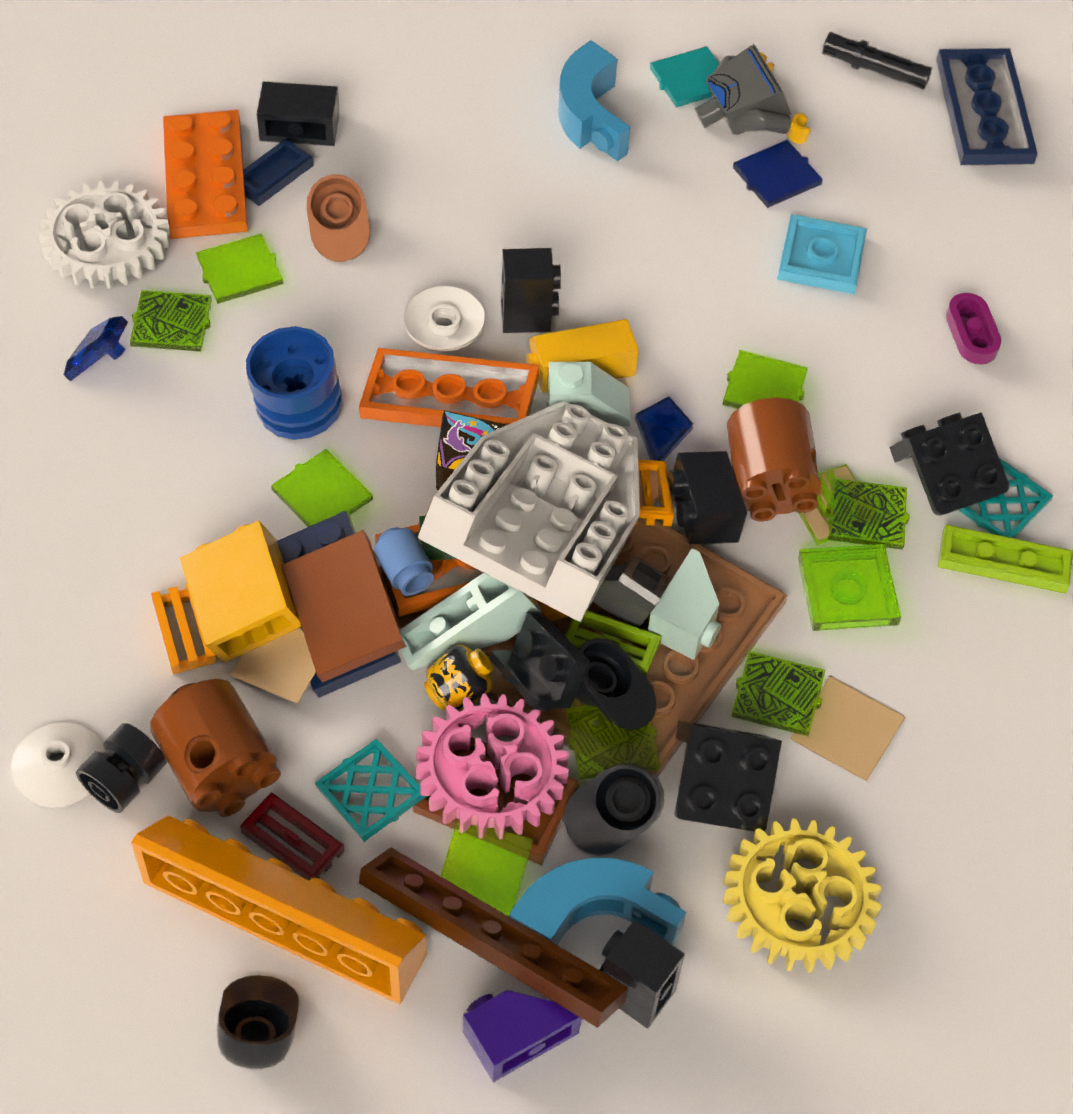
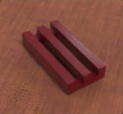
M272 792L240 825L242 834L276 859L288 865L299 876L309 881L311 878L320 879V874L323 871L327 872L331 868L334 858H339L345 852L343 843ZM270 809L324 847L326 849L324 853L321 854L294 832L277 822L267 814ZM260 823L262 826L267 828L269 831H271L277 837L282 839L284 842H286L292 848L297 850L299 853H301L307 859L312 861L314 864L312 866L308 864L298 855L293 853L283 844H281L268 833L259 828L256 824Z

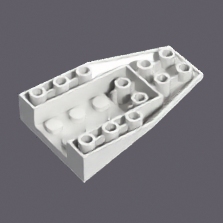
M561 401L485 434L434 495L418 539L581 622L640 516L638 438L628 434L623 427L607 423L591 415L585 408L569 404L565 401Z

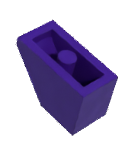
M506 990L495 997L492 994H486L472 1002L467 1008V1013L463 1014V1033L494 1083L579 1034L581 1018L556 1002Z

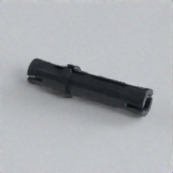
M831 31L826 38L822 51L823 55L835 57L852 64L851 67L859 70L861 67L922 90H925L933 67L919 64L869 46L868 41L861 40L858 42Z

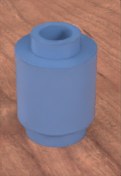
M394 527L386 530L379 536L378 542L374 547V554L392 586L406 596L425 590L434 579L431 572L433 565L414 532L408 528Z

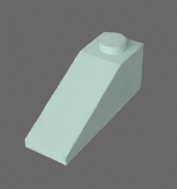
M482 573L403 627L401 632L407 647L400 650L408 667L415 670L431 664L457 644L465 645L474 651L476 648L481 649L507 641L520 632L527 612H542L536 599L486 573Z

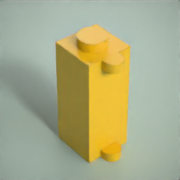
M628 319L541 334L529 338L531 353L527 354L526 361L527 364L539 365L538 383L542 393L547 392L549 362H591L615 379L636 375L639 349Z

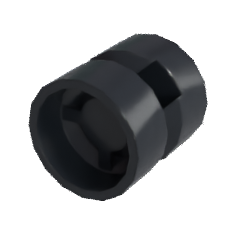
M122 723L103 743L104 753L95 751L76 771L77 779L89 794L106 808L116 813H121L140 793L139 783L148 784L167 764L161 749L145 733L128 723Z

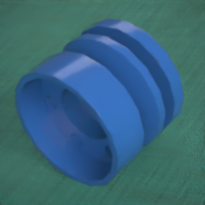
M297 326L278 328L263 335L251 347L246 358V374L253 393L258 417L266 429L279 437L292 440L305 439L326 431L338 419L343 406L342 391L337 375L333 349L325 337L314 330Z

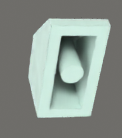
M549 362L547 408L565 401L569 404L585 408L591 415L607 423L617 425L631 424L629 387L591 362Z
M693 548L690 550L664 591L660 601L650 613L648 626L649 632L662 636L661 644L695 660L703 646L707 648L712 646L721 628V624L716 622L719 601L699 551Z

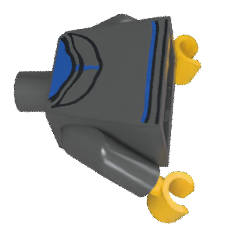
M755 44L749 46L737 56H725L716 70L706 79L713 99L695 108L696 114L704 128L724 118L732 134L735 135L754 131L787 133L789 140L802 144L807 141L811 132L809 127H805L808 120L804 114L798 113L794 115L792 120L788 116L791 112L784 92L772 74L775 65L772 62L766 63V55L759 52Z

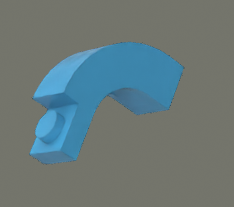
M590 40L568 58L562 69L558 101L559 121L567 137L578 148L581 149L589 142H592L600 151L619 161L628 154L630 126L597 102L600 96L615 87L618 59Z
M588 858L566 863L544 874L525 891L510 912L509 917L556 945L560 943L563 936L574 924L595 915H614L630 922L637 920L673 945L682 931L686 911L682 910L678 902L669 895L661 892L655 894L650 891L653 871L620 859Z

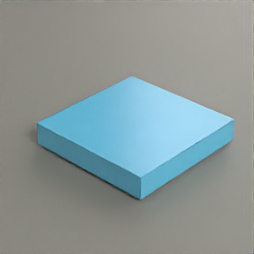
M791 214L777 280L855 294L867 228Z

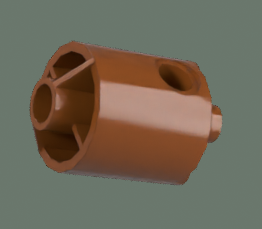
M774 397L747 403L734 411L727 421L731 463L746 510L750 512L751 518L755 521L764 522L773 519L776 514H788L794 511L806 513L814 510L818 506L817 497L821 493V479L817 471L816 449L810 413L805 406L792 399Z
M216 678L181 686L156 710L150 721L152 736L191 805L198 811H218L221 817L236 814L244 807L245 799L256 793L259 789L271 786L281 776V772L277 767L276 756L236 689L227 680Z

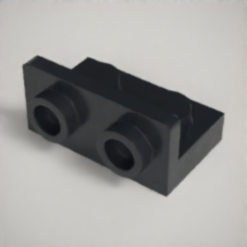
M527 612L513 650H492L489 658L501 672L502 677L510 682L524 697V701L530 707L540 711H548L550 708H571L590 663L579 649L542 612Z

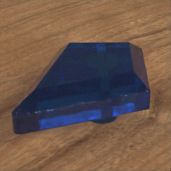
M123 316L112 317L90 329L67 360L63 375L69 381H72L106 354L113 360L118 359L125 351V348L118 341L128 321Z
M669 396L635 415V421L650 460L664 461L693 430L691 420Z

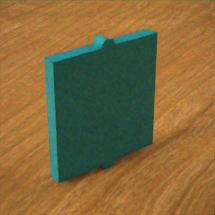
M705 46L651 62L650 70L660 83L659 89L665 90L677 108L712 97L706 79L716 70L720 63L717 62L708 47Z

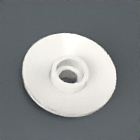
M435 286L422 290L410 299L404 311V326L409 336L419 345L436 351H453L468 346L479 337L485 322L484 310L479 300L468 291L453 286Z
M58 722L40 727L30 733L16 749L12 760V776L15 785L26 799L39 806L60 808L76 804L90 795L77 779L76 771L95 751L104 753V746L94 732L76 723ZM55 754H64L63 758L58 761L49 760Z

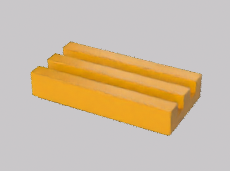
M639 460L643 506H640L639 518H645L646 525L651 526L655 525L656 519H662L663 526L671 527L674 513L670 486L667 479L666 462ZM649 471H656L660 507H654Z
M187 584V589L178 591L176 586L168 588V594L161 595L160 591L151 593L173 674L217 663L216 655L205 646ZM190 601L205 652L204 655H196L182 602ZM171 605L174 608L188 658L182 661L178 659L164 607Z

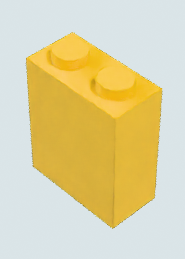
M259 520L240 526L233 533L212 543L200 545L195 551L180 557L205 646L224 663L301 627L282 567L284 561L277 540Z

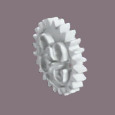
M102 180L98 181L96 189L92 190L84 183L82 184V193L77 194L69 189L67 190L69 196L67 201L56 198L57 209L46 208L47 219L40 220L42 231L38 232L44 260L49 261L52 271L59 269L62 279L73 275L74 284L77 286L85 279H89L90 288L93 289L99 281H104L106 287L111 288L114 279H119L123 285H128V275L132 274L136 278L142 279L141 268L154 270V259L163 260V248L169 247L168 236L170 235V229L165 209L159 207L157 198L149 199L148 190L144 189L136 194L134 184L132 183L124 190L120 189L119 181L116 180L110 188H105ZM122 217L128 218L129 228L134 230L135 238L132 240L128 239L126 224ZM81 228L84 245L87 247L88 252L82 251L80 240L75 235V229Z

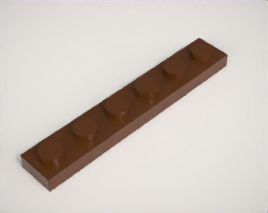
M390 847L361 868L359 884L598 1028L625 1003L629 987L394 848Z

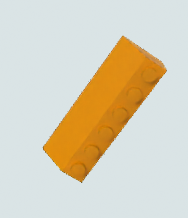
M168 815L137 833L131 841L144 884L398 1004H401L427 956V935L423 934L421 928L415 923L404 918H397L395 921L380 914L373 904L364 899L354 898L352 901L337 894L330 884L321 879L311 878L310 881L294 874L292 869L280 860L269 858L267 861L251 854L250 850L239 841L230 838L222 841L210 835L205 827L193 820L185 819L181 822Z

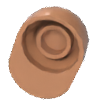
M331 174L320 178L312 186L307 196V215L311 240L316 250L323 257L336 262L350 261L358 257L365 250L370 239V225L363 191L354 180L344 175Z

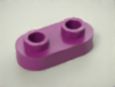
M973 293L955 295L950 300L946 312V320L959 353L964 359L974 364L992 362L996 358L1001 346V336L988 304L983 298Z

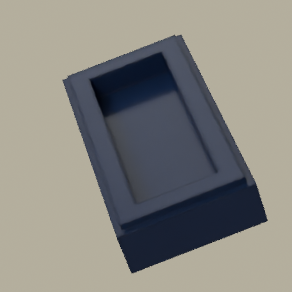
M287 138L243 170L246 197L256 205H262L313 167V157Z

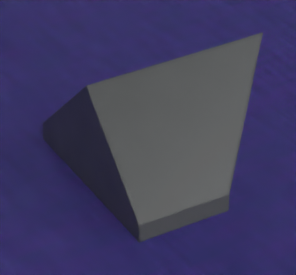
M633 554L629 561L611 567L592 602L622 622L639 628L660 601L670 578Z

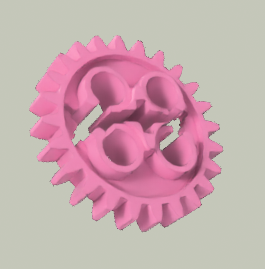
M482 694L481 703L478 706H474L467 697L463 698V710L461 712L451 705L446 706V720L434 716L432 718L433 731H423V746L417 747V762L419 764L416 765V779L423 780L420 782L421 796H431L429 798V810L432 812L444 808L442 823L445 825L455 818L460 819L459 833L463 834L466 832L471 824L477 826L478 838L483 839L488 828H494L498 839H503L505 827L511 826L518 835H522L524 820L538 827L540 825V811L552 815L555 804L554 800H562L564 792L562 784L567 783L569 769L565 768L568 764L569 753L561 750L563 749L564 737L563 735H552L555 722L549 720L540 724L541 711L537 709L532 710L528 714L523 712V699H520L514 707L507 706L505 694L500 696L497 705L490 703L487 694ZM487 720L486 741L488 742L487 753L490 761H485V746L481 742L480 737L475 738V747L472 754L461 757L452 753L456 750L469 751L471 729L478 728L479 724L482 725L483 721ZM506 735L511 736L515 740L503 742L498 740L497 737ZM495 769H500L499 783L505 793L510 792V782L513 776L527 774L533 779L530 781L516 780L513 802H509L506 808L503 807L501 813H497L499 809V790L497 789L498 778ZM480 788L486 790L489 794L479 797L472 795L469 791Z

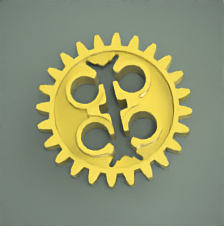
M792 818L788 831H784L782 826L777 821H774L770 830V836L760 828L756 829L753 837L754 844L744 839L739 848L741 855L733 854L729 867L733 871H726L723 883L729 887V889L725 890L723 903L734 905L729 909L727 920L728 922L742 921L737 931V938L741 939L751 935L754 940L750 952L755 953L765 947L769 950L767 963L770 965L780 955L785 957L786 969L788 971L792 970L796 960H803L807 973H811L816 959H820L825 968L829 970L834 964L835 954L843 961H849L853 952L852 947L861 950L867 940L864 934L871 935L877 922L872 918L878 916L881 904L874 901V899H877L881 891V885L869 882L873 879L876 869L875 867L860 866L866 855L864 850L852 854L848 851L852 841L850 836L844 838L839 843L833 840L835 835V827L833 826L823 835L818 833L816 820L811 821L807 831L801 830L796 818ZM783 845V854L785 856L782 865L784 870L781 871L776 886L779 891L774 893L766 892L757 883L770 882L775 867V860L773 859L776 853H778L779 847ZM797 859H808L817 867L807 869L795 862L792 865L790 874L787 872L791 864ZM836 896L846 906L834 907L828 922L831 931L828 937L825 938L824 945L820 943L821 921L815 919L812 927L806 931H796L788 926L786 921L790 919L799 920L807 927L811 924L814 915L817 919L822 918L828 903L825 897Z

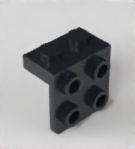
M961 412L952 414L938 420L937 424L939 427L926 431L925 425L914 427L900 433L903 440L889 447L895 463L912 457L931 509L937 516H942L1006 493L1009 489V482L982 412L966 418H962Z

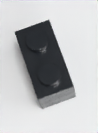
M263 81L256 113L259 141L282 142L287 138L296 144L335 146L340 115L338 87Z
M551 248L502 249L501 314L503 333L551 332L552 316L559 315L558 291H553V289H561L560 265H553Z
M727 451L678 453L674 469L668 471L667 479L671 496L675 497L677 504V523L679 527H684L689 545L738 543L748 513Z
M634 920L625 933L617 930L608 940L602 951V956L606 959L600 971L629 987L626 1001L619 1009L648 1029L676 991L685 953L637 920Z

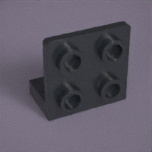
M678 720L675 739L683 741L687 745L674 812L675 817L680 820L754 832L760 828L765 832L782 741L767 735Z

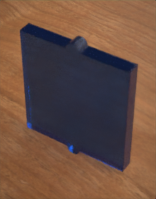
M788 140L733 162V169L747 184L746 189L752 190L767 208L822 185L823 181L820 175L808 163L809 158L803 157Z

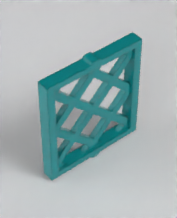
M1000 459L1004 472L1015 479L1008 480L1009 487L1017 486L1019 497H1005L1004 494H1001L998 497L976 503L980 506L981 514H977L969 507L959 509L958 511L974 521L978 527L984 528L991 534L1015 538L1052 500L1053 495L1029 479L1026 474L1019 472ZM1023 486H1026L1039 497H1025ZM1027 503H1038L1030 513L1028 512ZM986 504H1000L1002 514H988ZM1006 504H1020L1022 514H1008ZM989 521H1003L1005 532ZM1010 521H1021L1011 530Z
M377 738L350 758L344 759L342 764L315 782L317 789L363 842L367 841L391 822L397 821L399 816L427 797L421 796L420 785ZM371 753L374 754L372 766L357 765V763ZM381 755L391 766H379ZM348 772L345 785L330 784L340 775ZM370 773L368 786L352 785L354 774ZM377 773L392 774L390 787L375 786ZM399 775L410 787H397ZM331 792H344L341 804ZM366 793L364 806L348 805L350 794ZM373 793L389 794L387 806H371ZM396 794L411 795L410 798L398 807H394ZM349 813H362L360 826ZM369 814H385L384 817L372 826L367 827Z

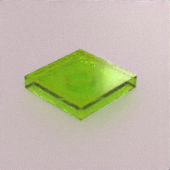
M885 544L800 549L798 562L812 631L899 625L901 613Z

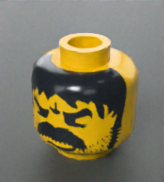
M457 644L428 665L426 669L427 680L424 682L425 690L433 703L441 710L446 711V706L451 705L461 712L463 710V698L467 697L475 704L481 699L482 694H488L492 690L490 672L493 671V665L481 649L476 648L473 651L465 645Z

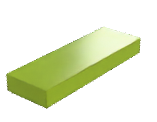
M945 524L941 538L938 567L1066 594L1070 586L1073 550Z

